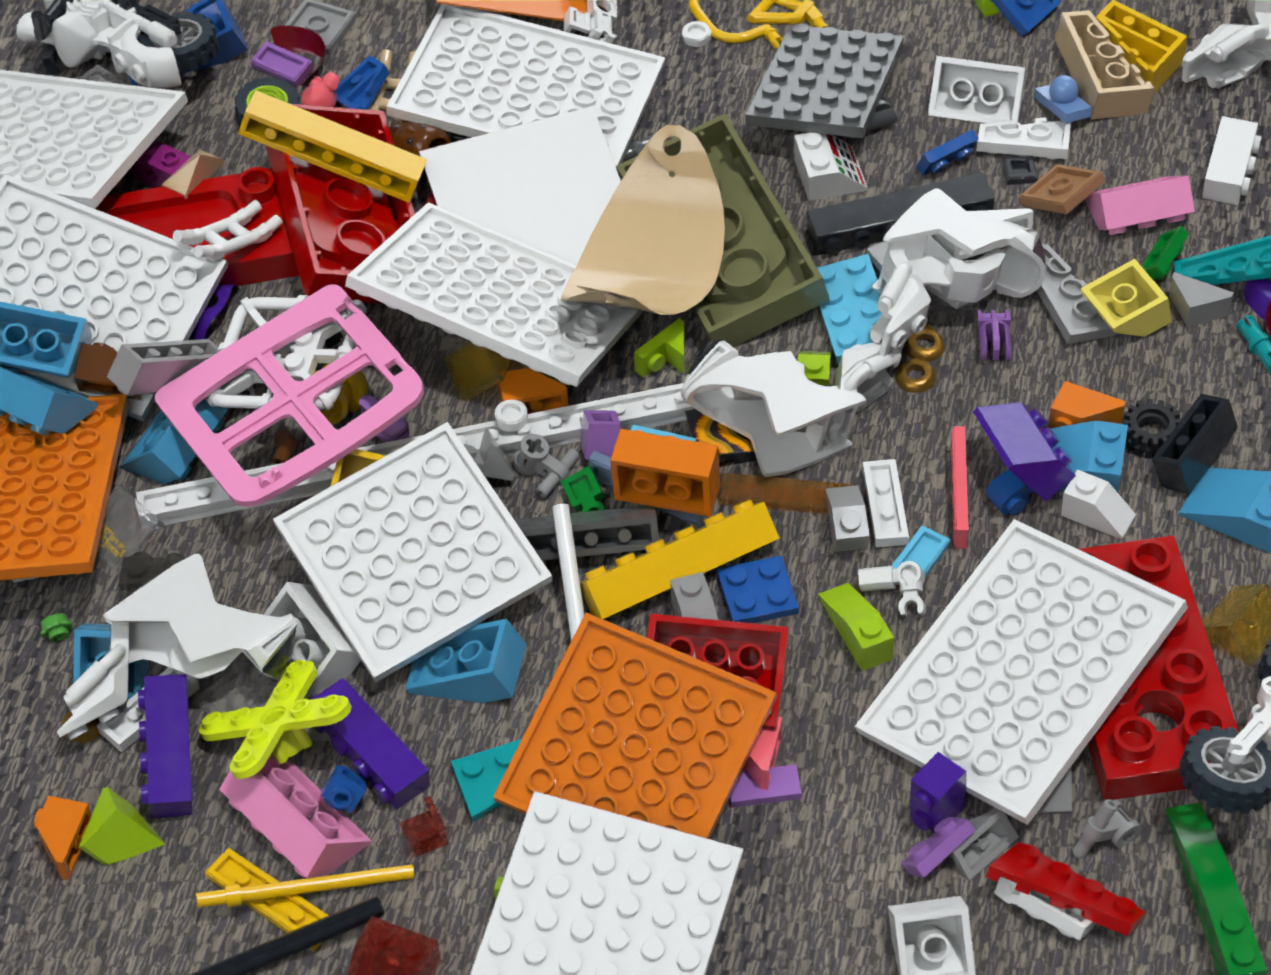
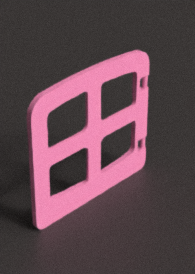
M333 284L323 287L161 387L155 394V401L230 499L237 505L250 507L263 504L291 489L372 439L420 403L424 395V386L415 370L404 361L400 353L369 318L358 309L340 286ZM348 308L353 315L343 319L339 313ZM333 322L338 324L354 342L356 347L303 381L294 380L273 356L275 351L327 323ZM397 364L403 371L393 376L388 369ZM366 366H374L393 387L392 391L373 407L341 429L336 430L315 406L314 401L318 396ZM247 369L254 370L273 393L272 400L222 432L213 433L195 410L196 405ZM284 418H293L315 444L257 477L248 476L231 455L235 448Z

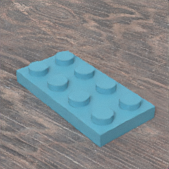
M869 254L817 268L824 279L830 301L819 305L838 365L844 350L854 345L874 342L871 339V327L873 324H876L882 315V312L877 310V304L882 293H878L871 288L877 281V277Z

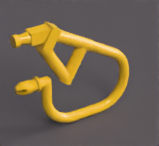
M689 0L692 14L698 21L704 22L709 26L711 37L726 43H744L764 36L766 40H769L774 49H778L783 38L778 34L777 29L772 28L769 24L796 25L803 24L807 20L812 27H829L824 23L823 15L814 6L813 1L762 0L747 16V20L753 24L764 25L742 33H728L719 30L713 25L700 8L699 0ZM775 3L794 12L767 11Z

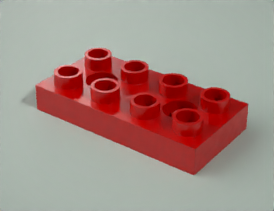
M1175 536L1080 548L1078 550L1186 600L1188 609L1088 743L1103 800H1116L1184 790L1186 788L1182 783L1183 777L1179 776V763L1192 734L1195 736L1197 731L1203 728L1207 731L1212 726H1220L1221 729H1226L1227 727L1237 728ZM1151 712L1162 713L1172 718L1178 726L1168 731H1156V728L1149 720L1139 716Z

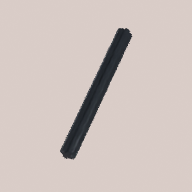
M378 896L371 897L189 975H246L384 916V908Z

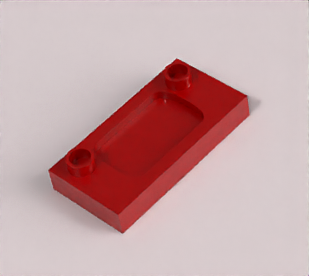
M291 104L394 146L384 111ZM265 145L304 294L310 296L323 287L334 284L340 286L351 300H360L362 303L384 304L371 297L362 296L355 290L346 287L347 275L415 215L412 202H406Z
M253 167L238 174L203 179L188 194V199H185L184 195L162 186L106 196L94 208L173 239V233L176 230L202 228L230 217L241 208H245L252 201L256 200L262 206V210L253 216L252 220L243 226L251 232L252 229L267 222L274 215H278L281 218L283 225L276 229L267 240L224 255L222 259L227 260L228 267L218 285L235 284L236 286H244L300 276L271 168ZM229 231L218 234L227 241L236 237ZM203 240L202 243L197 244V245H204V246H206V245H208V244H209V245H211V244L208 243L207 241Z

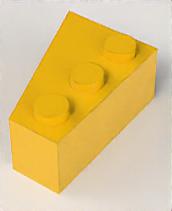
M1112 0L1096 16V19L1110 34L1109 40L1111 43L1122 48L1125 52L1123 57L1130 65L1135 64L1138 67L1143 81H1149L1154 86V93L1182 64L1186 53V35L1115 0Z

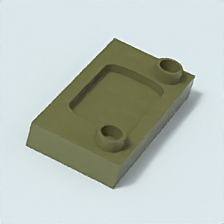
M724 113L689 130L697 136L709 158L720 189L725 222L723 257L716 282L705 298L691 309L709 341L722 339L732 347H735L830 301L822 275L727 115ZM678 137L665 142L664 151L667 155L675 156L680 152L681 140ZM638 156L616 166L621 180ZM670 171L669 176L674 177L675 173Z

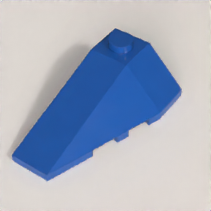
M201 0L187 10V12H193L194 15L198 13L203 14L205 18L209 17L212 20L219 44L216 56L210 58L209 63L206 65L198 66L196 70L223 64L248 50L242 31L225 0ZM189 69V70H185L184 72H185V73H188V72H192V71H190V69ZM130 77L133 86L140 85Z

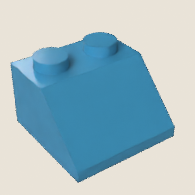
M84 623L74 629L73 683L96 661L99 662L111 650V624ZM141 659L129 663L127 700L134 696L138 690L144 688V676H147L150 660Z

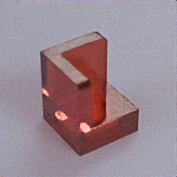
M431 796L423 798L425 813L400 823L414 857L448 845L445 825Z

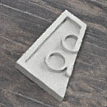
M1045 117L1035 118L1033 124L1021 125L1017 121L980 124L977 151L989 154H1014L1021 157L1036 156L1048 159H1067L1071 122L1067 124L1062 120L1047 122Z

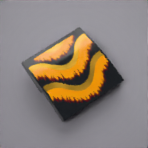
M696 409L685 411L691 435L693 438H696V442L704 441L718 445L719 463L733 459L734 465L757 460L749 438L720 424Z

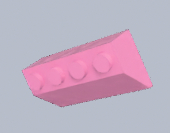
M270 755L266 764L258 773L245 779H237L229 771L219 788L229 799V804L236 810L241 811L251 821L250 825L256 831L262 833L272 843L273 849L279 854L284 855L294 865V870L305 878L328 876L372 842L341 810H335L325 803L324 797L321 796V790L289 758L285 763L278 764L274 756Z

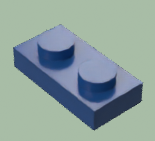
M972 129L924 153L916 168L922 175L930 171L937 174L949 166L948 162L954 159L961 162L971 156L974 152L972 149L979 138Z

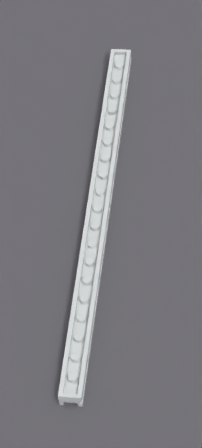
M684 383L530 413L527 414L528 421L522 429L513 432L500 429L496 424V420L453 430L462 444L471 445L479 450L485 428H487L507 457L515 455L519 451L522 438L528 434L542 436L548 442L549 448L581 442L584 410L616 411L621 423V429L631 430L633 424L651 428L686 421L685 411L695 408L687 404L682 398L681 390ZM731 387L721 388L729 398L735 400H764L756 395L735 398ZM423 435L357 449L387 456ZM336 462L291 489L257 506L245 507L237 505L230 499L214 477L136 492L143 530L317 495L331 486ZM282 463L245 470L244 472L250 477H257Z

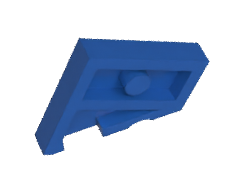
M371 55L368 56L339 83L336 91V104L342 108L368 110L390 71L384 63Z

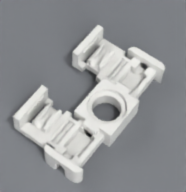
M587 0V12L585 14L578 12L576 8L570 6L564 15V32L570 33L571 29L587 34L590 32L588 38L612 44L617 35L612 34V25L617 18V0ZM598 6L603 7L607 12L601 10Z

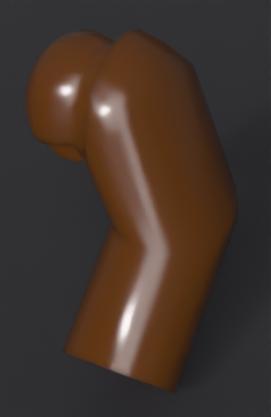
M282 430L275 435L274 444L277 450L271 459L274 465L291 459L299 445L291 431Z

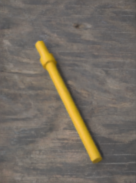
M410 864L240 887V884L226 885L224 890L196 893L197 908L227 904L228 908L242 906V902L414 879L413 865Z

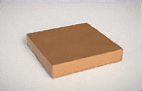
M1056 164L1019 196L1020 203L1030 208L1068 214L1105 182L1103 172Z

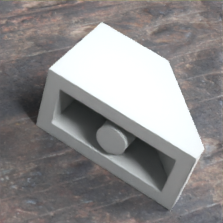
M1077 470L1076 476L1070 481L1064 491L1061 516L1122 540L1136 514L1108 481Z

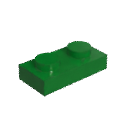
M1182 225L1161 234L1142 263L1141 267L1152 280L1164 278L1171 271L1170 265L1174 258L1183 251L1184 247L1182 245L1189 236V233Z

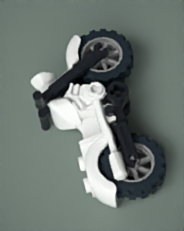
M43 0L46 7L44 14L41 11L26 13L20 18L17 25V36L20 40L26 43L38 40L48 44L41 52L40 57L47 75L60 77L55 62L59 57L67 67L74 68L91 58L102 59L103 55L107 54L106 52H110L117 73L124 72L135 82L149 88H171L182 85L179 74L185 73V70L190 69V71L198 69L200 65H206L209 63V59L214 58L216 51L219 50L215 26L209 17L205 18V15L200 13L194 15L193 12H186L185 14L176 12L172 13L171 16L149 4L145 7L138 4L139 0Z

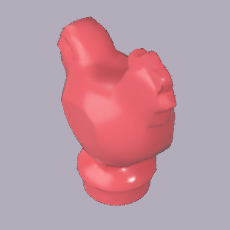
M333 72L327 73L323 79L315 76L310 81L309 86L303 91L301 105L334 107L337 102L336 91L340 83L339 76Z

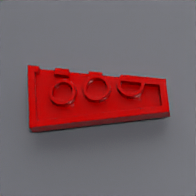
M1020 841L990 864L985 876L995 882H998L999 877L1017 883L1015 890L1027 895L1030 894L1031 890L1050 897L1051 905L1060 909H1080L1084 919L1125 936H1129L1141 924L1146 914V911L1137 907L1132 900L1113 894L1104 889V886L1098 881L1086 879L1072 871L1069 865L1060 861H1054L1041 854L1035 846L1023 844Z

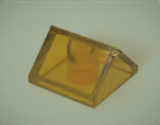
M472 342L444 357L458 397L464 401H468L502 382L511 359H506L493 350L476 346Z
M1267 583L1234 586L1202 620L1208 639L1252 666L1263 654L1266 644L1271 639V590Z

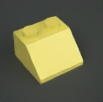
M1136 259L1080 288L1081 293L1114 333L1146 337L1172 322L1168 297Z

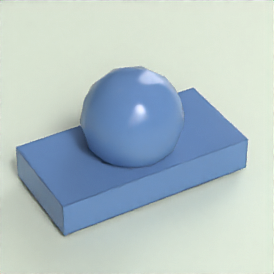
M1058 76L1050 85L1035 88L1034 98L1066 124L1089 118L1092 115V107L1077 96L1079 92L1078 84L1070 76Z

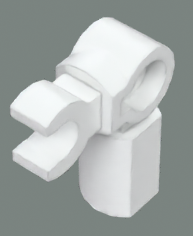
M905 561L897 569L894 566H884L858 570L861 592L896 589V585H900V593L903 594V598L898 605L900 614L903 617H907L908 606L915 603L918 605L919 615L925 616L926 605L920 598V594L923 593L925 575L917 563Z

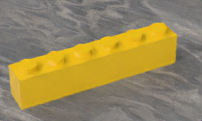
M255 91L248 104L238 132L239 135L409 203L427 162V159L259 91Z
M751 499L733 506L735 512L724 517L722 512L704 519L705 526L694 530L692 525L675 532L676 539L666 544L663 539L646 545V553L635 557L634 552L617 558L615 560L617 566L605 570L603 565L585 573L587 579L580 582V587L591 615L605 619L670 589V580L700 572L705 573L780 539L765 503L753 504Z

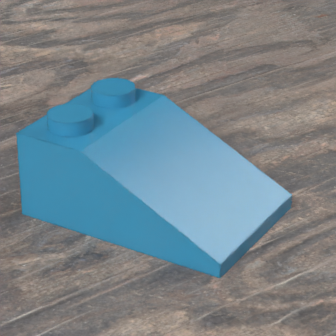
M1095 420L1050 428L1060 440L1057 447H1062L1071 457L1072 462L1069 466L1074 473L1080 470L1108 481L1119 493L1128 425ZM1068 482L1060 490L1065 491L1070 482Z
M1208 468L1188 496L1178 515L1271 553V471Z
M508 619L475 625L414 660L405 690L409 694L479 703L513 698L527 643Z

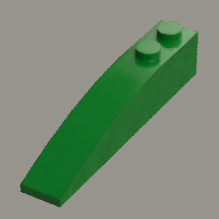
M1200 802L1165 808L1170 829L1218 975H1266L1267 969L1235 877Z

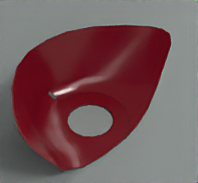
M274 26L271 28L274 45L293 53L303 52L320 56V65L300 84L304 85L321 68L326 50L324 40L313 30L303 27Z

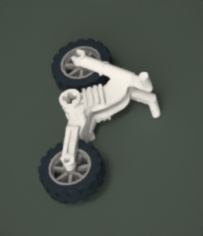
M1271 639L1266 644L1258 665L1257 676L1258 679H1262L1257 694L1259 704L1254 705L1247 725L1241 732H1237V728L1227 727L1226 729H1221L1220 726H1212L1207 731L1204 728L1198 730L1195 736L1192 734L1188 739L1179 763V776L1183 777L1182 783L1186 789L1190 788L1192 795L1196 799H1203L1206 801V805L1215 809L1216 806L1223 808V812L1233 813V811H1239L1240 814H1247L1252 809L1255 811L1263 809L1264 805H1268L1271 801Z

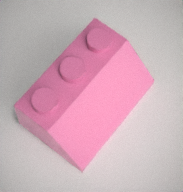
M1189 175L1167 176L1094 191L1085 198L1098 229L1108 230L1109 235L1127 232L1126 226L1135 224L1138 225V229L1156 226V220L1167 218V223L1182 221L1186 219L1185 214L1195 212Z

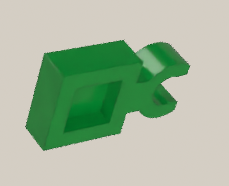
M590 466L560 481L576 512L580 510L582 512L607 510L601 502H598L606 496Z

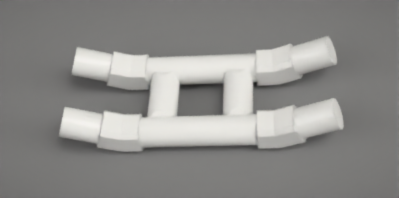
M254 200L230 217L193 230H176L173 233V240L186 245H197L205 240L211 245L195 246L194 255L197 258L219 260L224 258V255L267 240L276 229L283 225V221L278 215H274L267 222L252 229L251 232L243 226L262 210L260 203ZM229 231L236 237L227 241L218 234Z

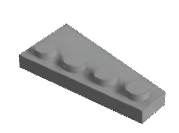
M1042 244L1045 251L1046 279L1036 291L1067 344L1121 334L1112 331L1081 293L1080 288L1087 284L1083 280L1076 279L1071 274L1072 268L1048 244Z

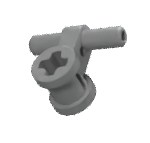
M528 434L520 442L519 451H517L513 459V465L522 475L531 476L539 473L545 479L536 488V494L541 498H546L557 484L561 485L560 481L569 476V469L579 459V453L574 449H569L563 458L558 461L548 454L549 444L545 438L538 434ZM538 444V445H539V448H538V450L536 451L535 448H536V445ZM527 459V463H526V465L524 466V465H523L524 460Z
M1105 800L1096 815L1089 817L1081 830L1082 836L1072 849L1075 857L1084 858L1095 842L1112 839L1113 844L1117 848H1122L1140 835L1142 826L1136 820H1131L1126 815L1124 806L1119 800Z

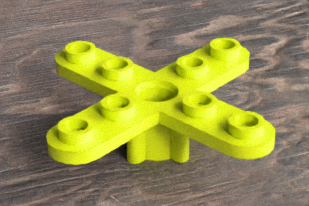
M296 660L289 664L265 706L256 708L244 707L235 711L221 713L216 711L203 718L202 724L199 727V733L205 741L246 737L229 766L235 778L245 779L258 773L266 764L271 753L278 764L285 763L289 757L297 754L302 749L312 746L313 743L305 728L335 724L343 720L351 712V704L345 696L329 695L319 699H303L318 673L313 662Z

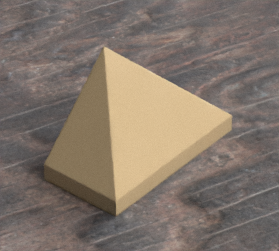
M199 149L162 186L184 195V198L188 199V194L203 179H209L224 164V161L215 155Z

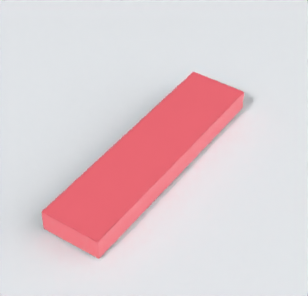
M954 426L951 435L953 544L955 548L967 549L969 527L965 426Z

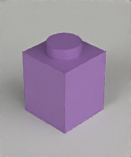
M584 410L580 446L585 459H588L594 450L606 456H612L621 429V423L616 411Z

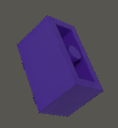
M937 752L911 779L910 816L912 821L924 831L930 829L934 833V828L939 822L948 817H956L965 808L967 771L940 752Z

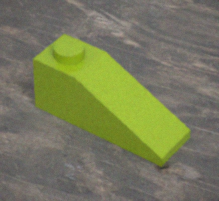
M849 583L818 594L821 603L861 671L893 660L894 636L880 613Z

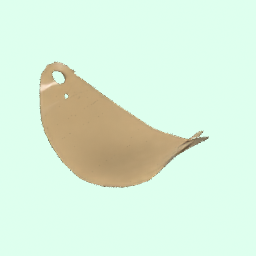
M666 125L657 131L647 142L624 175L604 209L576 268L565 285L560 298L561 301H581L644 310L660 315H675L685 312L700 303L711 291L716 282L723 257L725 234L724 208L720 189L709 158L694 133L686 130L681 125ZM673 136L678 137L681 140L680 152L675 156L667 155L664 151L666 140ZM670 171L675 173L674 177L669 176Z

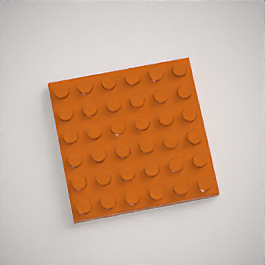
M586 612L493 798L496 802L526 815L534 791L710 839L776 701L777 692Z

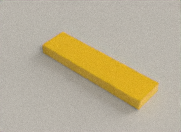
M230 848L205 871L206 878L222 889H225L226 885L234 884L246 887L279 882ZM298 894L243 902L286 933L329 916ZM321 943L316 944V945H314V946H312V947H309V948H310L311 950L315 951L316 948H317Z

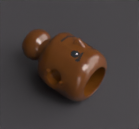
M405 121L401 125L397 124L389 127L394 146L420 156L419 151L451 143L445 130L433 125Z

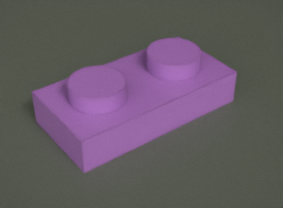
M948 817L939 822L934 828L935 833L930 838L915 844L909 850V857L901 863L905 870L911 875L924 878L976 831L968 819Z

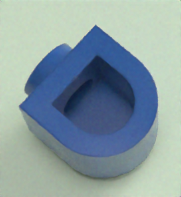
M1008 469L991 481L986 489V496L1003 515L1009 513L1015 515L1021 512L1026 504L1030 502L1028 495L1033 490Z
M337 765L321 788V796L324 797L325 803L333 809H344L352 813L366 792V782L350 768Z

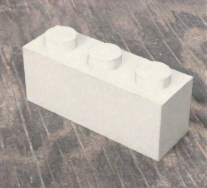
M1222 116L1205 177L1203 199L1239 205L1241 195L1247 196L1251 178H1247L1246 174L1253 175L1256 157L1251 155L1252 153L1258 154L1262 137L1256 135L1258 123Z

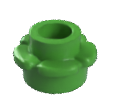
M54 614L42 620L41 626L43 630L40 634L42 638H49L50 642L54 643L70 636L69 631L73 630V623L68 620L66 614Z

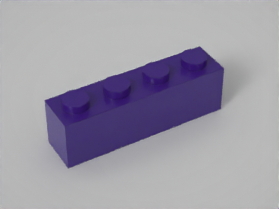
M186 674L144 676L145 690H138L139 711L145 710L146 721H139L140 742H146L147 752L140 753L141 774H148V784L141 785L142 806H149L150 818L193 815Z
M341 678L312 698L319 699L329 695L345 696L349 700L352 707L351 712L343 720L335 724L314 728L319 733L324 731L328 733L335 751L341 757L346 755L352 762L354 771L364 780L367 778L370 781L375 794L384 804L390 802L398 810L430 787L429 770L344 678Z

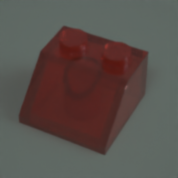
M371 916L354 947L347 975H434L441 963L438 940Z

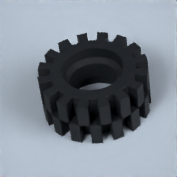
M1147 399L1146 404L1139 400L1136 402V407L1131 404L1128 407V412L1125 411L1123 417V424L1128 425L1126 447L1129 450L1135 447L1134 454L1140 456L1141 452H1145V458L1151 459V453L1156 454L1182 419L1178 410L1173 412L1174 406L1168 404L1164 407V401L1158 400V404H1153V399ZM1151 423L1159 425L1164 431L1151 434L1141 430L1139 427L1143 424Z

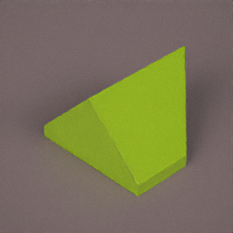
M105 787L99 796L79 848L101 864L109 865L163 846L165 843L132 804L110 788Z

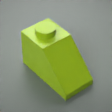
M799 351L798 362L804 364L806 378L818 385L829 386L831 352Z

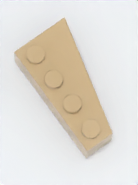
M1090 10L1062 13L1055 41L1072 78L1078 84L1082 100L1092 107L1090 118L1102 119L1147 113L1154 93V86L1149 81H1143L1140 77L1141 71L1135 64L1130 65L1123 57L1125 52L1119 45L1111 43L1109 40L1110 34Z

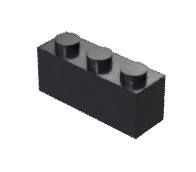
M1206 394L1199 395L1152 458L1161 486L1187 494L1192 492L1238 429L1229 399Z

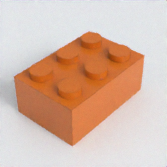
M620 429L610 459L615 500L712 516L721 486L718 445L704 441L695 442L678 439L674 436L649 434L641 430Z

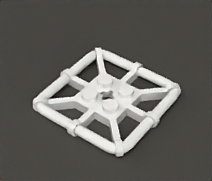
M299 295L297 298L255 297L251 299L245 297L240 301L241 304L234 313L225 340L219 344L217 353L238 341L247 315L259 328L267 322L257 310H288L309 296ZM352 300L358 309L365 314L367 309L362 301ZM348 308L341 311L342 313L340 314L343 319L353 315ZM331 322L274 352L273 356L294 380L303 381L314 374L317 363L331 364L352 351L356 345L346 334L343 345L338 347V349H323L325 340L342 330L338 324ZM287 352H293L291 354H288L286 358H282L283 354ZM248 369L245 373L212 392L205 400L212 407L259 409L272 400L273 393L268 388L267 393H264L262 396L237 395L255 383H264L254 370ZM344 381L318 396L314 401L315 406L319 410L325 409L326 411L333 408V403L339 396Z

